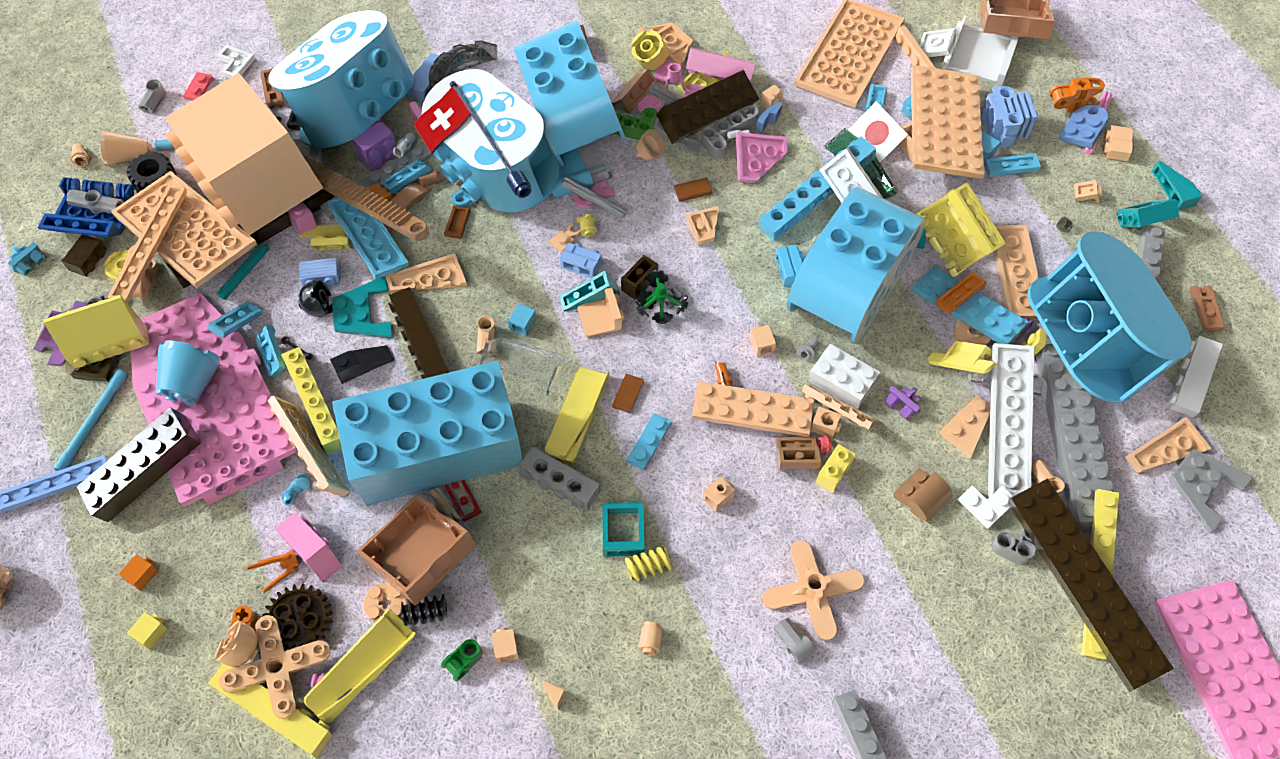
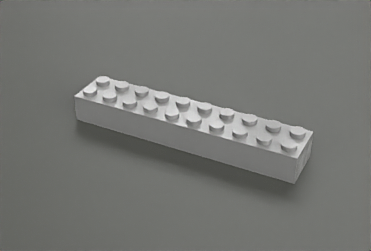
M1046 344L1035 355L1060 475L1064 482L1067 507L1082 530H1092L1095 491L1101 489L1114 492L1091 394L1082 388L1072 377L1054 345ZM1119 510L1117 514V525L1121 522Z

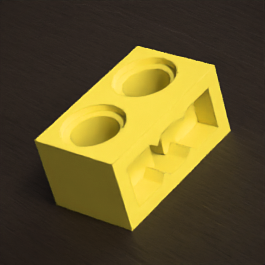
M838 444L819 472L816 484L834 493L852 465L856 454Z

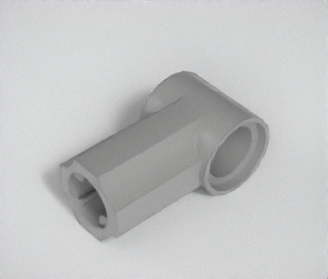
M151 79L146 83L147 91L138 104V108L145 113H153L159 101L166 97V91L157 79Z
M789 617L783 619L774 627V631L786 645L788 654H792L795 658V663L798 664L815 652V647L811 640L800 633Z

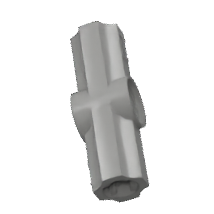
M75 189L69 190L66 200L69 205L90 209L94 214L102 212L112 214V210L124 203L121 199L100 195L96 190L88 192Z

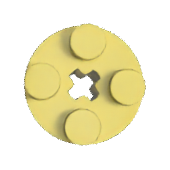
M643 31L632 41V54L645 69L656 70L669 56L667 45L655 31Z

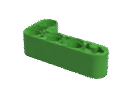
M645 108L640 118L616 113L624 136L639 140L647 130L653 129L657 118V111L654 108ZM619 131L613 133L614 135L621 136Z

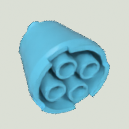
M167 340L164 344L160 343L157 360L156 394L165 397V400L177 403L178 400H181L185 404L195 406L216 372L221 358L209 350H206L204 353L203 350L184 342Z

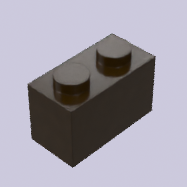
M81 235L62 259V263L68 271L87 277L90 272L94 271L100 258L105 256L107 248L100 239Z
M643 255L621 278V291L636 300L639 297L640 291L646 290L650 286L647 278L650 276L651 271H658V263Z

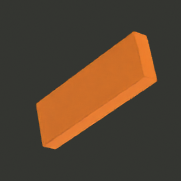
M971 272L939 297L935 305L951 314L982 290L987 282Z

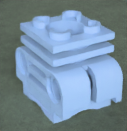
M1009 86L993 87V93L988 94L987 104L981 112V120L986 127V133L1000 141L999 147H1010L1015 143L1016 138L1021 139L1022 136H1024V139H1028L1033 130V125L1038 118V113L1034 109L1033 99L1030 97L1029 91H1025L1024 95L1020 91L1016 96L1014 89Z

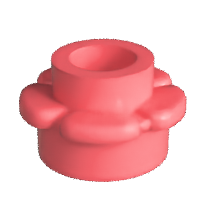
M826 435L817 438L816 443L817 447H819V452L824 453V455L828 454L832 450L831 439Z

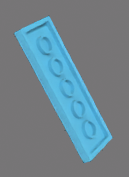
M340 198L328 201L329 209L375 280L409 267L407 259L382 222Z
M934 266L913 286L912 292L935 305L939 297L960 281ZM979 292L951 313L952 316L960 319L999 344H1011L1027 327L1029 322Z

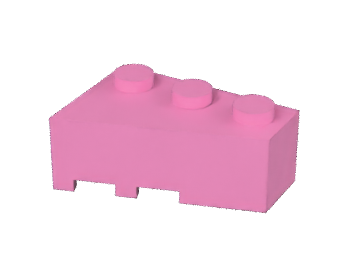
M294 512L275 529L323 583L342 565L330 550L332 547L331 543L325 537L320 538L322 535L316 527L310 528L311 523L305 516L300 518Z

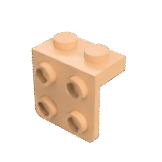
M612 287L605 289L604 300L578 306L579 317L586 337L622 330L624 313L622 309L618 308L620 304L617 294H614Z

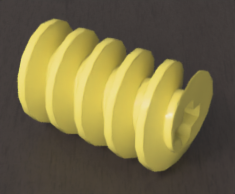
M657 547L656 554L653 550H649L648 556L642 552L640 559L637 555H633V562L628 557L625 558L630 579L632 580V577H634L637 582L640 581L641 574L645 579H648V572L654 577L656 569L661 574H663V567L671 571V562L665 547L664 551Z

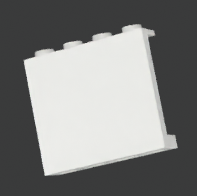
M964 15L962 22L958 21L956 27L958 32L956 33L950 54L945 56L943 64H946L944 70L978 75V80L1002 86L1019 36L983 33V28L965 24L966 16Z

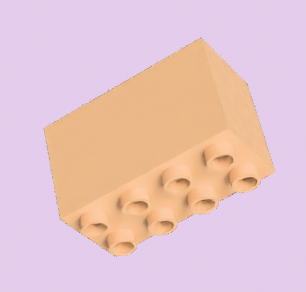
M240 73L165 117L173 129L165 134V136L196 180L198 186L217 208V211L230 229L240 224L249 236L323 189V186L289 133Z

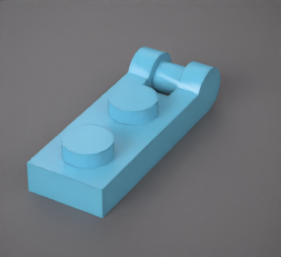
M417 159L381 182V185L393 195L408 184L413 183L418 177L430 174L431 168L422 160Z
M267 324L263 328V332H259L255 336V340L268 377L275 378L286 368L274 335L276 332L275 328Z

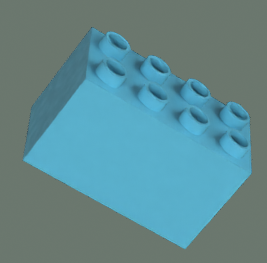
M499 361L332 401L348 481L366 506L441 487L445 484L449 485L456 481L460 482V480H468L515 468L522 461L519 438Z

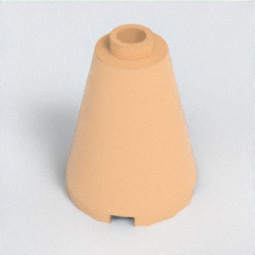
M101 131V136H104V140H101L102 159L107 160L104 163L105 166L132 161L141 154L152 153V144L148 143L147 139Z

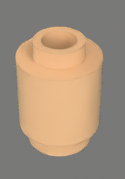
M645 622L644 627L641 628L639 649L643 651L644 655L654 656L655 653L660 652L663 631L659 623Z

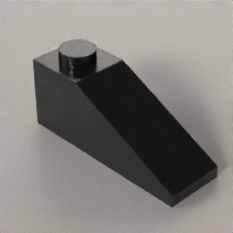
M387 345L347 351L331 358L330 361L341 384L394 361V358Z

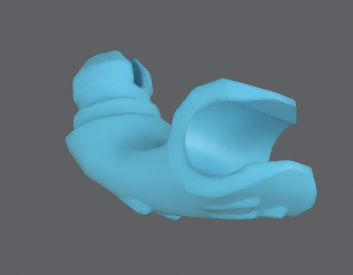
M300 473L296 476L282 494V500L285 505H292L296 496L301 491L309 488L310 476L306 473Z

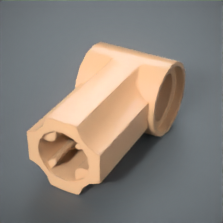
M483 316L477 323V354L490 356L494 354L495 324L493 318Z
M1038 460L1032 464L1031 476L1035 482L1039 483L1048 478L1060 496L1064 489V482L1053 475L1043 460Z

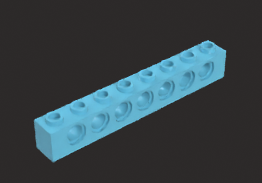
M862 136L857 140H853L847 147L856 156L855 158L862 168L875 159L876 148ZM820 170L815 171L806 182L803 181L795 191L788 193L784 200L776 203L768 213H764L759 218V229L773 242L834 193Z

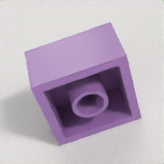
M381 121L352 139L359 161L370 172L380 169L383 164L396 158L393 154V149L396 147L393 132Z

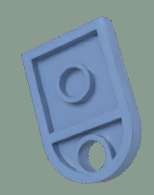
M1086 105L1078 108L1060 133L1059 140L1093 148L1108 123L1107 111L1097 105Z

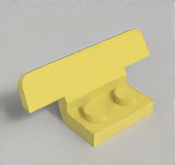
M340 224L316 225V228L298 236L299 238H312L311 246L316 251L352 249V243Z
M955 341L946 354L932 352L928 357L931 365L982 374L988 373L997 365V363L992 361V349L988 346Z

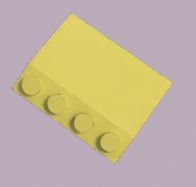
M121 295L43 320L64 358L75 369L149 345L147 326Z

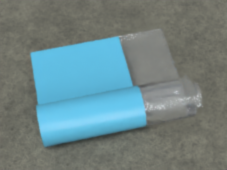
M596 141L562 154L565 166H561L559 163L560 177L552 191L553 198L556 199L572 193V191L562 186V182L566 177L585 187L613 178L612 174L615 173L613 165L608 164L607 161L605 162Z

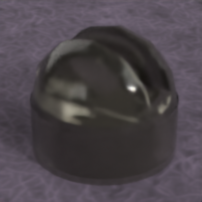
M1062 217L1058 221L1056 228L1061 232H1069L1073 227V223L1069 218Z

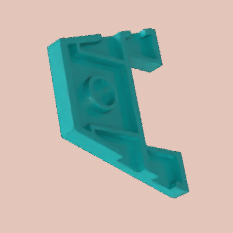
M386 276L332 298L335 332L393 338L390 321L371 324L369 295L388 292Z

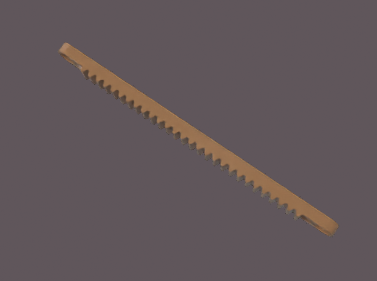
M302 153L324 190L414 241H421L428 237L429 229L426 223L413 216L411 212H407L406 209L403 210L397 204L394 205L388 199L385 200L378 194L376 195L369 189L367 190L366 187L363 188L356 182L354 183L353 180L350 181L344 175L337 174L336 171H333L331 168L329 169L327 166L325 167L323 164L312 160L311 157L309 158Z

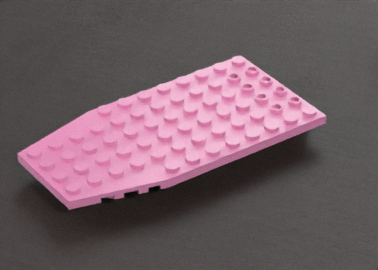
M201 293L142 318L141 320L147 326L149 345L131 350L133 388L148 425L171 407L187 417L201 441L200 445L168 471L179 502L183 507L202 498L208 505L284 469L280 460L298 452L296 446L289 441L288 437L290 436L287 431L280 426L279 423L281 421L271 411L272 407L268 400L272 396L256 363L247 353L249 348L242 335L236 330L222 338L208 330V324L222 315ZM167 340L184 342L203 350L204 353L206 350H209L221 358L216 372L195 406L185 404L181 400H178L177 403L165 400V397L156 394L157 360L160 343L164 344Z

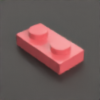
M197 72L183 95L184 99L193 101L205 94L214 79L213 76Z

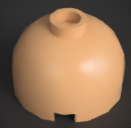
M237 621L227 631L230 634L226 640L222 639L215 655L216 661L231 667L241 666L249 659L253 660L259 650L256 647L258 639L254 629L241 621Z

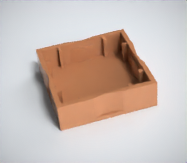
M980 0L979 11L983 33L1050 40L1055 23L1053 12L1049 7L1050 2L1049 0Z
M416 494L356 552L369 568L416 606L476 546V543L466 529L450 517L439 513L435 506Z

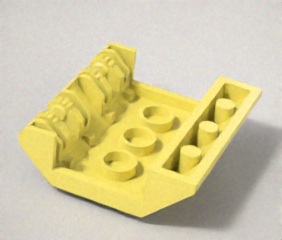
M968 182L917 213V215L926 219L924 228L927 233L925 235L927 238L930 237L929 241L935 251L940 253L938 255L940 259L944 258L946 261L945 267L950 269L949 273L952 278L966 270L967 267L1006 244Z

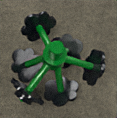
M653 270L650 272L647 281L651 287L655 288L654 293L651 291L647 292L646 290L640 291L639 297L635 301L638 305L636 307L637 314L642 316L646 314L647 317H650L645 310L647 308L649 310L653 309L658 301L660 302V312L654 313L652 320L659 324H666L670 322V319H673V315L664 312V303H666L668 308H673L674 305L678 306L676 311L678 315L680 311L684 312L688 308V296H685L680 302L682 293L675 287L666 289L664 286L665 282L669 279L668 275L664 274L663 270Z

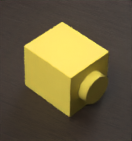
M144 612L127 634L150 650L167 630L163 625L165 620L155 613L150 616Z

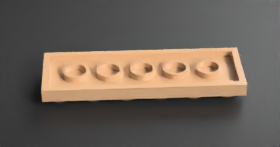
M1027 225L995 226L1006 243L994 251L1005 308L1022 318L1036 320L1038 318L1029 303L1027 292L1029 286L1039 277Z
M698 381L692 419L809 437L814 399Z
M273 395L268 400L272 407L271 411L281 421L279 423L280 426L289 434V441L297 447L298 455L308 465L307 470L316 478L318 488L324 492L327 491L342 497L351 493L298 407Z

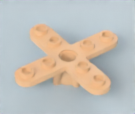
M797 541L792 545L790 552L799 582L767 589L763 593L762 602L766 608L771 610L806 603L817 637L821 640L829 641L836 635L837 628L827 598L860 590L864 583V577L856 570L823 576L818 571L810 545L805 541ZM809 584H816L819 589H813Z
M266 615L261 617L255 625L262 659L225 671L219 679V684L225 692L230 693L266 681L275 716L280 719H288L296 710V701L290 679L291 673L326 661L330 656L331 649L328 643L319 640L284 651L278 622L273 616ZM282 666L279 672L273 673L277 667Z

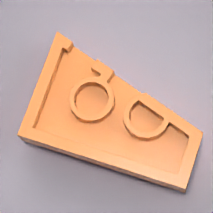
M976 395L940 431V434L971 458L989 417L991 405Z

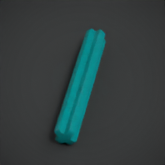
M260 243L220 288L217 295L223 300L227 299L269 251V247L264 243Z

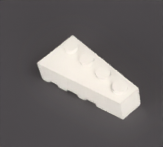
M1199 336L1194 341L1191 340V350L1184 357L1180 374L1175 382V392L1171 394L1169 399L1171 410L1190 417H1195L1199 414L1223 345L1222 343Z

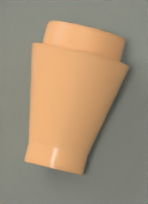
M76 143L72 146L71 162L77 167H85L89 163L90 158L83 145Z

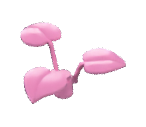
M668 58L656 69L655 77L660 82H666L664 86L666 90L669 83L677 84L681 81L685 91L684 97L705 88L698 84H691L686 88L681 66L672 63ZM647 95L638 103L637 110L642 113L645 108H654L658 112L663 99Z

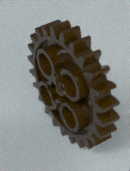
M293 584L291 591L285 587L283 595L277 592V600L270 598L273 603L272 606H265L269 613H264L262 616L270 615L277 620L284 651L318 641L319 637L325 639L326 637L323 632L331 630L327 624L333 623L332 618L328 617L334 614L332 609H328L332 604L330 601H327L328 598L325 594L322 595L320 589L315 591L313 585H310L307 589L305 584H302L300 589H298ZM309 601L306 607L300 608L303 602ZM292 602H294L295 610L298 612L299 620L305 630L303 635L300 626L296 622V615L291 607ZM288 610L286 616L280 617L283 611ZM316 619L314 625L307 626L310 620ZM295 629L292 635L287 636L289 630Z

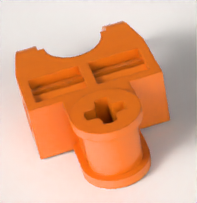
M1074 78L1071 80L1070 85H1057L1050 90L1049 94L1054 100L1053 105L1056 109L1065 108L1066 112H1075L1080 107L1096 105L1097 99L1094 95L1104 90L1105 83L1099 78ZM1092 84H1098L1101 87H1094Z

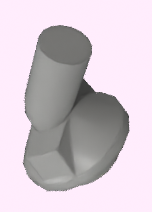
M812 338L808 344L800 345L796 350L797 357L807 362L813 360L815 356L814 348L819 341L816 338Z

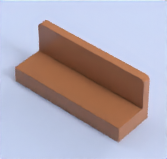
M649 69L637 72L611 101L612 106L620 104L626 113H631L647 95L650 86L658 82Z

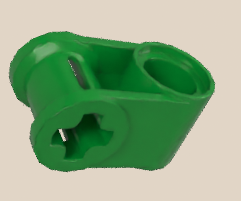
M467 639L442 661L441 667L446 668L453 675V680L457 682L481 659L482 649L476 640ZM476 647L475 654L467 655L468 649Z

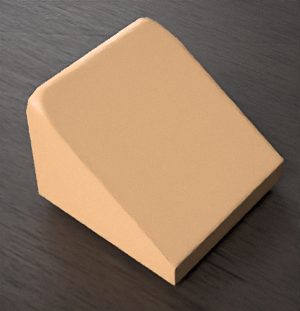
M545 681L543 682V688L558 710L565 697L564 689Z

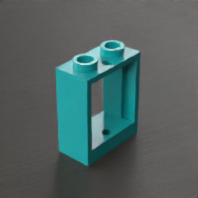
M1177 199L1153 200L1117 210V220L1121 227H1142L1179 217Z
M611 501L607 504H602L603 557L640 556L642 552L645 553L643 503L637 501H629L627 503ZM638 513L639 541L608 542V514Z

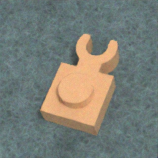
M571 224L567 227L566 232L561 230L549 240V244L563 253L568 243L574 244L573 238L580 236V229L572 232L574 225Z

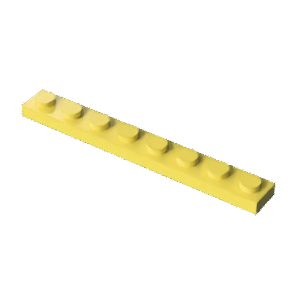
M1097 489L1095 491L1091 544L1113 576L1119 493ZM1084 623L1082 656L1105 660V654Z

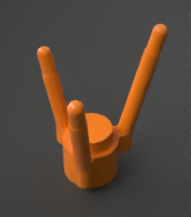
M294 550L282 555L259 560L258 563L246 567V570L279 562L282 570L287 569V571L262 589L263 592L272 588L289 574L296 572L295 567L299 565Z

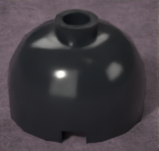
M315 279L304 284L299 291L298 305L301 310L312 317H321L333 312L332 304L329 305L328 298L332 295L323 281Z

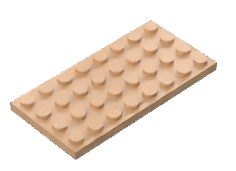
M843 0L796 78L794 86L856 108L892 44L898 28L902 26L904 17L855 0Z
M913 65L911 69L913 168L982 179L984 176L978 75Z
M170 171L111 212L114 217L139 238L168 184L186 187L187 194L156 253L193 286L199 288L255 247L257 243L255 239L250 235L248 236L239 226L230 229L217 211V208Z

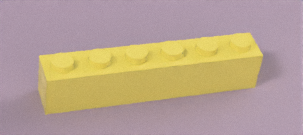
M222 664L208 682L209 685L314 758L318 757L333 736L328 731L330 729L329 725L321 720L318 723L311 719L313 715L304 708L300 711L296 709L295 713L288 719L278 718L272 710L268 686L265 688L260 683L235 692H225L220 687L219 679L225 671L235 667Z

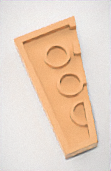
M455 253L386 276L391 293L408 287L414 292L467 286Z
M809 383L805 384L802 392L806 394L805 397L814 399V401L818 400L823 403L822 406L839 412L842 417L855 421L863 428L870 429L877 421L876 418Z
M1185 417L1125 456V458L1135 471L1140 473L1184 459L1193 449L1203 453L1212 448L1189 419Z

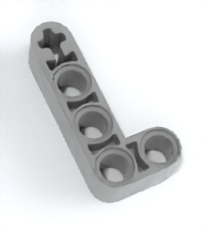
M753 105L746 106L704 127L701 135L702 146L713 158H724L726 155V140H728L727 132L743 131L754 127L758 120V108Z
M1023 527L1018 536L1009 532H1001L992 542L994 553L1019 565L1027 564L1037 549L1026 535ZM999 541L1004 542L1007 547L1002 546ZM1019 550L1025 552L1026 556H1023Z

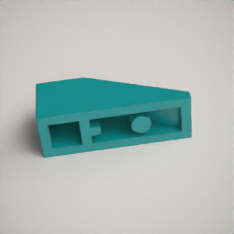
M1157 161L1151 172L1168 198L1177 199L1178 211L1195 207L1202 198L1195 184L1162 161Z
M603 271L560 295L559 298L563 311L577 309L579 305L604 300L605 289L612 287L614 294L619 295L620 292L616 279L606 271Z

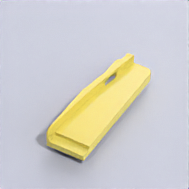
M579 367L546 444L545 454L554 459H561L560 462L565 465H569L570 462L572 464L575 463L609 379V371L604 374ZM580 433H582L581 436H580V438L578 439V441H577V443H576L575 441H576L577 437L579 436Z
M389 608L306 694L304 704L315 713L318 719L325 723H331L362 689L381 674L416 636V633L408 626H405L403 621ZM350 689L352 690V691H350L347 695H345L342 699L337 700V699H339L342 695H344L347 691H349Z

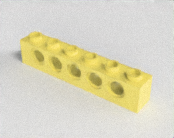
M300 347L281 354L326 454L329 455L342 449L336 424Z

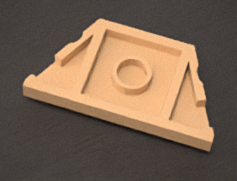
M672 22L654 25L649 30L638 29V34L643 31L650 32V30L657 32L667 45L669 51L668 59L672 63L682 66L693 45L692 38Z

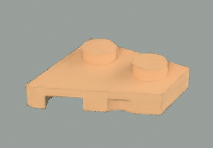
M718 206L686 214V221L697 246L714 242L719 211Z

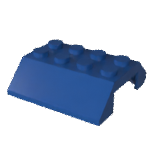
M63 177L59 187L64 193V197L56 213H44L38 225L39 230L107 238L122 235L125 225L114 217L113 214L106 212L94 214L90 209L69 205L66 201L67 193L73 189L81 191V188L84 192L96 190L100 195L121 199L123 202H126L134 196V186L118 183L115 191L116 197H114V185L111 182L84 179L81 187L79 179Z

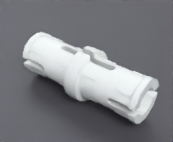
M407 133L404 138H401L393 149V154L400 158L405 152L409 151L412 143L416 140L415 135Z

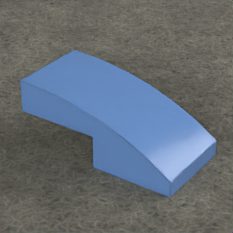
M782 102L775 103L762 113L757 120L756 132L762 134L768 122L775 125L781 114Z

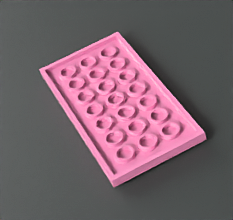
M1230 580L1156 600L1154 603L1230 758H1280V667L1235 582Z

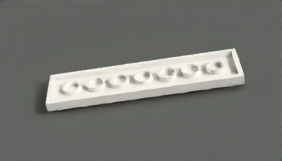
M998 343L992 345V361L997 363V365L992 369L988 498L1001 486L1012 496L1031 487L1034 346Z

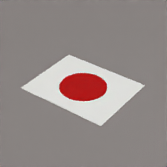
M877 102L848 130L856 140L862 136L876 148L875 160L878 163L908 135Z

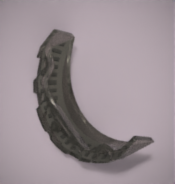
M480 40L474 41V44L455 45L452 47V50L440 54L429 71L430 90L441 80L468 67L471 68L488 61L497 60V45Z

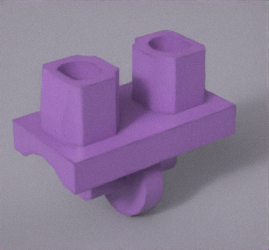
M892 386L889 389L890 394L886 398L885 403L892 409L899 402L902 403L904 407L899 412V415L905 420H909L914 414L917 416L921 412L920 407L911 399L916 403L920 400L915 395L918 389L913 387L909 390L907 387H903L902 392Z

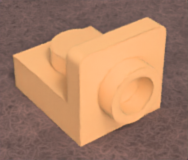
M1096 180L1074 184L1076 202L1095 199L1096 204L1100 203L1099 197L1103 196L1102 187L1097 185Z

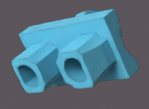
M35 242L31 243L28 247L24 244L20 248L13 245L11 249L14 253L9 256L12 260L8 262V265L13 272H18L25 276L32 270L26 263L32 259L36 264H40L45 257Z

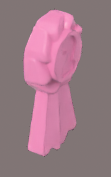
M604 180L591 189L604 198L615 196L613 187L609 188V184H606ZM574 193L573 200L578 207L588 208L593 205L592 202Z

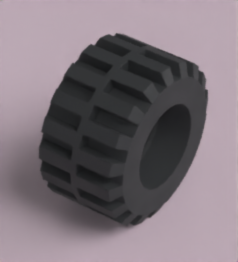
M147 152L145 155H139L137 159L134 158L132 160L133 162L128 165L129 168L127 169V177L137 193L170 171L178 177L169 158L157 152Z

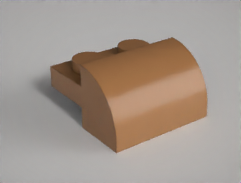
M776 437L778 470L820 469L821 459L816 437Z
M920 468L893 493L895 499L908 506L915 516L925 522H928L953 497L951 488L941 476L935 472L930 475Z

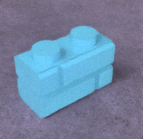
M797 245L776 249L775 259L784 287L793 285L804 261L803 252L799 251Z

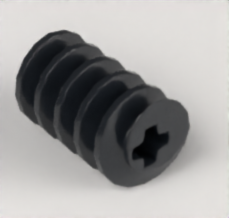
M442 594L440 601H438L436 595H433L432 602L425 596L424 602L421 603L420 601L416 606L408 599L406 605L401 602V614L404 625L409 626L410 621L417 625L419 619L422 624H425L428 618L431 623H434L436 616L442 622L444 616L447 618L445 595Z

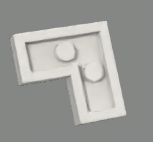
M225 45L217 55L220 61L228 63L221 71L222 75L227 78H231L238 73L242 76L255 60L253 54L229 45Z
M971 486L958 498V501L989 529L1010 509L1008 503L1013 496L1001 486L990 498L986 499L976 488Z

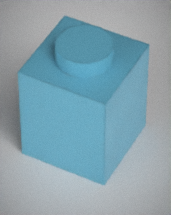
M518 304L508 320L509 329L527 336L536 320L535 310L530 306Z

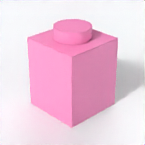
M303 202L288 210L292 226L300 235L316 228L313 214Z

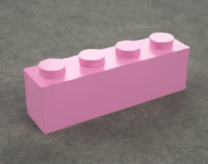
M693 47L690 48L686 69H689L688 72L698 74V72L705 73L704 76L714 78V76L721 77L720 80L744 70L750 82L755 67L754 62Z

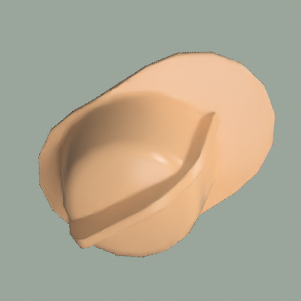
M654 129L647 130L635 145L638 152L636 158L641 157L646 161L659 158L665 151V141L660 133Z

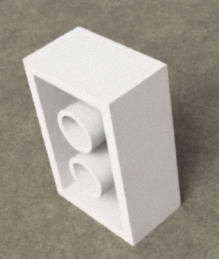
M830 344L811 369L808 382L859 409L877 383L880 372Z

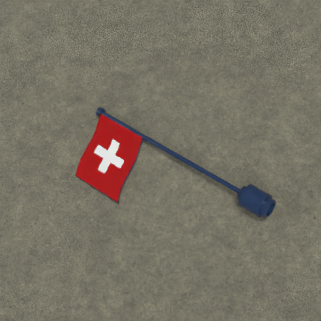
M451 81L449 84L451 88L446 94L425 111L414 123L415 128L430 152L433 154L440 144L455 133L472 115L509 171L506 182L514 194L519 198L529 196L532 191L531 184L524 173L520 170L512 171L457 88V83Z

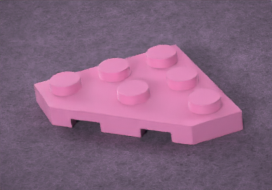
M738 132L736 134L738 182L755 183L788 153L787 137Z

